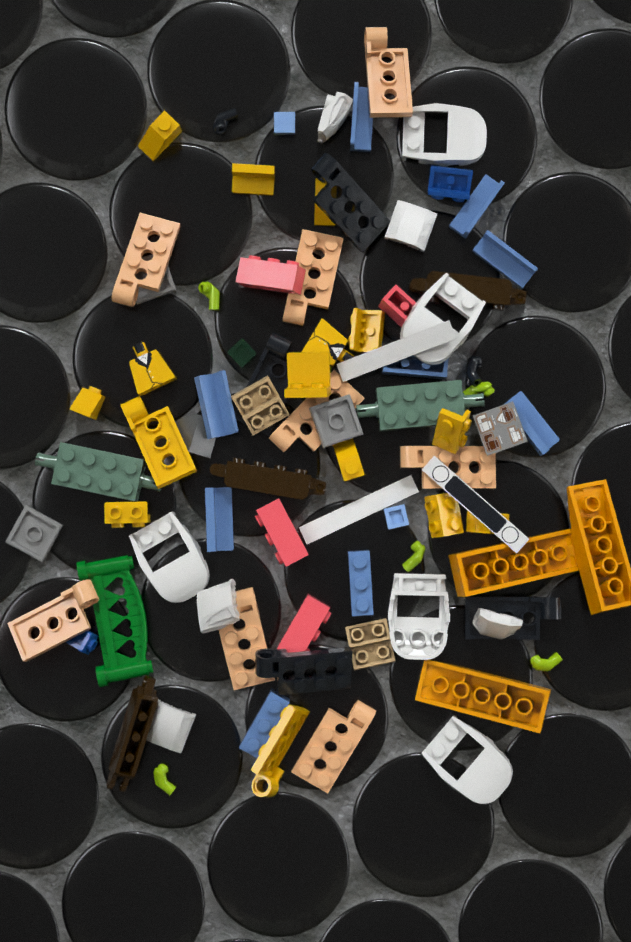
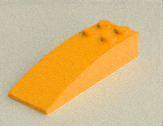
M606 479L568 486V509L574 549L591 615L631 606V568Z
M571 528L528 537V542L518 553L514 552L505 543L449 555L457 597L472 596L578 571L579 567Z
M429 659L424 660L415 700L541 733L551 689Z

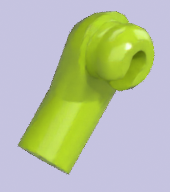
M201 282L198 290L209 299V310L219 311V290L210 282Z
M481 382V384L475 387L470 386L463 393L464 395H472L483 392L488 397L495 390L490 382Z
M416 541L411 545V550L414 551V554L402 564L407 572H410L422 561L426 549L420 541Z
M557 652L548 659H541L539 655H535L530 659L533 668L538 671H550L563 661Z
M159 764L153 772L155 784L170 796L176 786L166 778L168 767L165 764Z

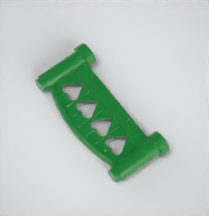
M128 555L88 563H86V560L77 562L79 580L90 579L99 597V601L93 605L104 665L96 666L99 687L108 686V683L154 673L152 660L147 661L146 659L148 633L144 604L138 587L130 573L131 569L135 568L133 556L128 557ZM120 577L123 579L122 586L125 589V593L118 595L105 590V588L115 578ZM120 598L127 600L126 607L129 613L126 616L109 610ZM124 619H128L131 622L129 628L132 629L133 633L130 637H126L112 630ZM128 640H132L135 643L133 649L136 651V656L133 658L116 652Z

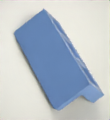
M354 82L350 151L371 152L373 118H370L368 87H359V82Z
M485 174L471 194L470 200L466 201L449 227L466 239L505 182L501 180L498 183Z
M488 230L472 250L473 253L520 289L526 285L538 269Z
M223 370L213 374L194 377L207 439L225 437L237 433L238 426L226 371Z
M520 391L506 403L514 402L527 440L540 456L544 455L550 450L549 448L559 441V438L523 392Z
M205 488L207 552L231 551L234 549L232 488Z

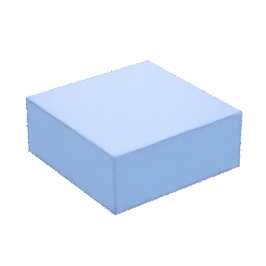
M274 112V135H295V112Z
M404 504L383 509L388 530L409 525Z

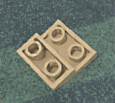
M268 376L231 396L252 435L290 415Z
M386 618L345 627L348 644L352 649L354 671L396 662Z

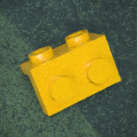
M353 309V314L350 318L352 325L351 335L348 338L350 350L357 353H366L382 347L384 311Z
M442 408L439 412L432 445L456 454L460 447L463 448L468 438L465 433L469 430L472 422L469 419L471 411L466 410L463 416Z
M448 493L425 496V509L432 538L464 533L458 501Z
M146 501L106 502L104 504L105 524H111V528H124V523H132V527H145V523H151L150 514H148V503Z

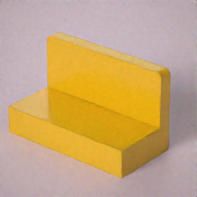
M232 163V193L274 195L275 166Z

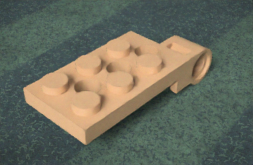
M365 27L364 47L370 118L412 117L413 107L408 49L387 48V27ZM389 57L392 59V62L385 63L382 58ZM390 75L394 80L386 81L383 76ZM391 93L395 96V99L389 100L384 95Z
M139 213L112 292V302L134 307L138 298L139 287L159 292L181 227L180 223ZM156 234L160 238L157 242H150L148 240L149 236ZM145 253L153 254V258L149 261L143 260L142 256ZM138 272H145L147 274L143 280H139L135 276Z
M302 229L295 262H298L299 266L306 270L301 295L288 293L283 322L303 326L308 305L323 309L329 308L344 238ZM321 250L325 256L322 259H316L313 256V252ZM311 270H318L320 277L312 279L308 273ZM311 289L315 291L316 296L308 299L304 296V292Z
M333 370L330 373L331 395L336 394L342 397L350 394L354 408H356V405H359L365 398L347 381L343 382L338 372ZM329 396L324 398H306L268 439L283 453L298 438L314 452L321 445L309 408L329 401ZM301 425H310L312 432L309 435H304L300 431Z
M400 446V468L423 469L435 456L447 467L450 462H456L459 469L455 474L471 488H496V453L487 456L484 446L460 447L456 454L437 446ZM472 461L477 462L479 465L477 473H472L469 469ZM422 471V489H443Z
M90 579L76 583L71 588L61 592V596L7 623L22 661L27 662L91 629L84 609L97 603L99 597ZM76 608L77 616L70 620L68 613L71 609ZM53 618H57L59 622L55 629H51L49 625ZM38 627L40 634L37 638L33 639L31 631Z
M253 587L236 591L237 610L240 614L239 619L245 621L244 628L237 629L233 624H229L223 629H219L234 690L275 681V677H258L255 674V667L253 669H246L243 665L247 659H252L255 662L256 651L268 649ZM242 639H247L251 645L248 649H241L238 642Z
M359 700L355 702L347 718L328 708L291 772L328 794L370 725L376 710ZM342 723L347 726L348 730L345 733H339L336 730V726ZM332 741L337 745V749L328 751L325 744ZM322 759L326 762V767L319 769L315 766L314 762Z

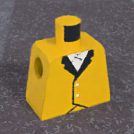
M324 319L320 320L302 352H329L330 366L332 368L337 360L343 362L354 357L352 353L344 349L348 340Z
M144 342L133 346L137 358L129 361L138 395H145L177 380L156 349L148 352Z

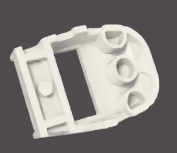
M439 103L414 106L412 117H403L402 160L406 161V158L418 160L420 164H434L441 167L475 163L483 156L486 148L487 129L485 121L477 111L471 108ZM425 112L448 113L446 153H423Z
M445 273L414 304L400 332V339L444 322L425 308V305L433 295H436L468 319L459 333L453 329L456 339L414 355L420 361L430 365L446 361L465 342L486 303L450 278L448 273Z
M172 511L129 535L141 569L157 592L169 602L181 603L194 597L199 591L204 590L209 582L210 574L198 542L195 541L186 526L180 523L175 516V512ZM179 532L190 552L153 572L143 552Z
M394 574L388 621L391 644L399 656L405 659L429 660L437 657L444 650L450 622L449 598L444 580L446 579L445 574ZM397 596H439V618L397 617Z
M455 715L452 716L421 753L451 788L478 804H489L495 801L512 780V765L505 754L497 748L488 736H485L471 725L462 722ZM468 733L485 749L457 781L440 765Z

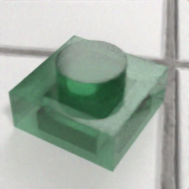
M243 338L227 352L241 368L257 355Z

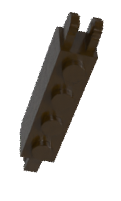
M432 271L427 275L426 279L414 278L409 285V289L414 293L424 294L447 272ZM448 273L450 278L481 301L484 300L486 302L484 306H491V310L504 311V308H508L510 305H524L526 302L527 291L512 288V283L508 279ZM433 295L428 302L440 304L442 300Z
M239 458L227 461V465L214 463L209 468L212 475L223 477L226 486L300 500H304L308 495H324L326 490V482L311 478V475H307L308 471L302 469H295V472H289L285 466L275 465L274 469L266 468V463L254 461L253 465L245 464L244 459Z
M145 675L142 685H138L137 688L133 687L108 767L110 773L107 780V789L114 788L117 776L122 777L119 791L125 792L129 780L133 779L136 775L158 704L157 690L154 689L156 679L152 676Z

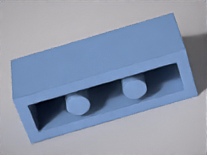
M412 355L382 367V374L445 380L447 378L448 359L440 364L430 365Z
M348 551L351 615H373L370 551Z
M271 689L241 741L239 748L258 758L259 749L267 743L270 738L269 733L271 729L279 722L280 714L288 706L290 699L284 695L278 696L277 691Z

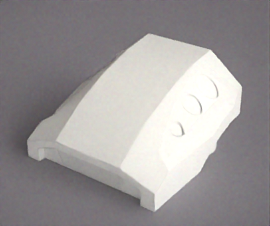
M337 92L335 96L327 95L317 130V142H325L342 126L353 106V99L340 92Z
M398 200L384 239L388 240L390 238L391 241L408 245V247L411 246L424 252L437 213Z
M233 579L197 593L198 620L202 633L223 629L229 624L240 621V614L236 604V583Z
M478 608L472 624L482 635L504 639L513 635L517 629H520L523 620L514 616Z
M158 699L146 740L181 753L196 714L182 711V709H177L163 701L160 702L161 700Z

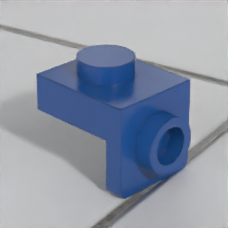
M88 630L66 641V643L75 647L78 651L89 655L96 648L99 636Z

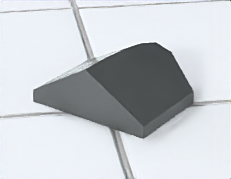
M191 414L178 419L176 425L188 451L211 458L216 438L207 439L203 416Z

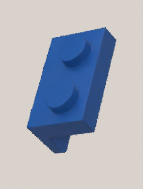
M431 165L427 189L428 195H431L433 199L440 200L444 199V197H450L456 202H464L465 199L470 200L473 170Z

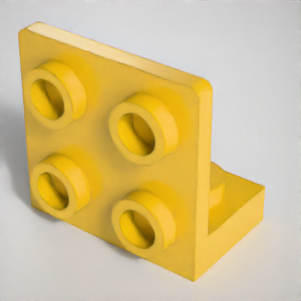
M329 352L287 353L288 387L284 389L285 398H324L331 395Z

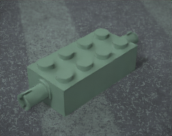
M453 380L379 387L375 390V404L356 405L357 411L365 410V412H357L358 418L376 416L379 423V432L434 427L437 425L439 412L442 408L463 416L466 408L484 407V400L475 401L483 399L484 394L464 395L462 381Z
M60 442L56 456L40 452L36 455V458L44 459V461L35 460V466L53 469L54 473L51 484L131 501H138L142 488L161 491V488L158 489L153 484V477L145 475L146 461L144 459Z

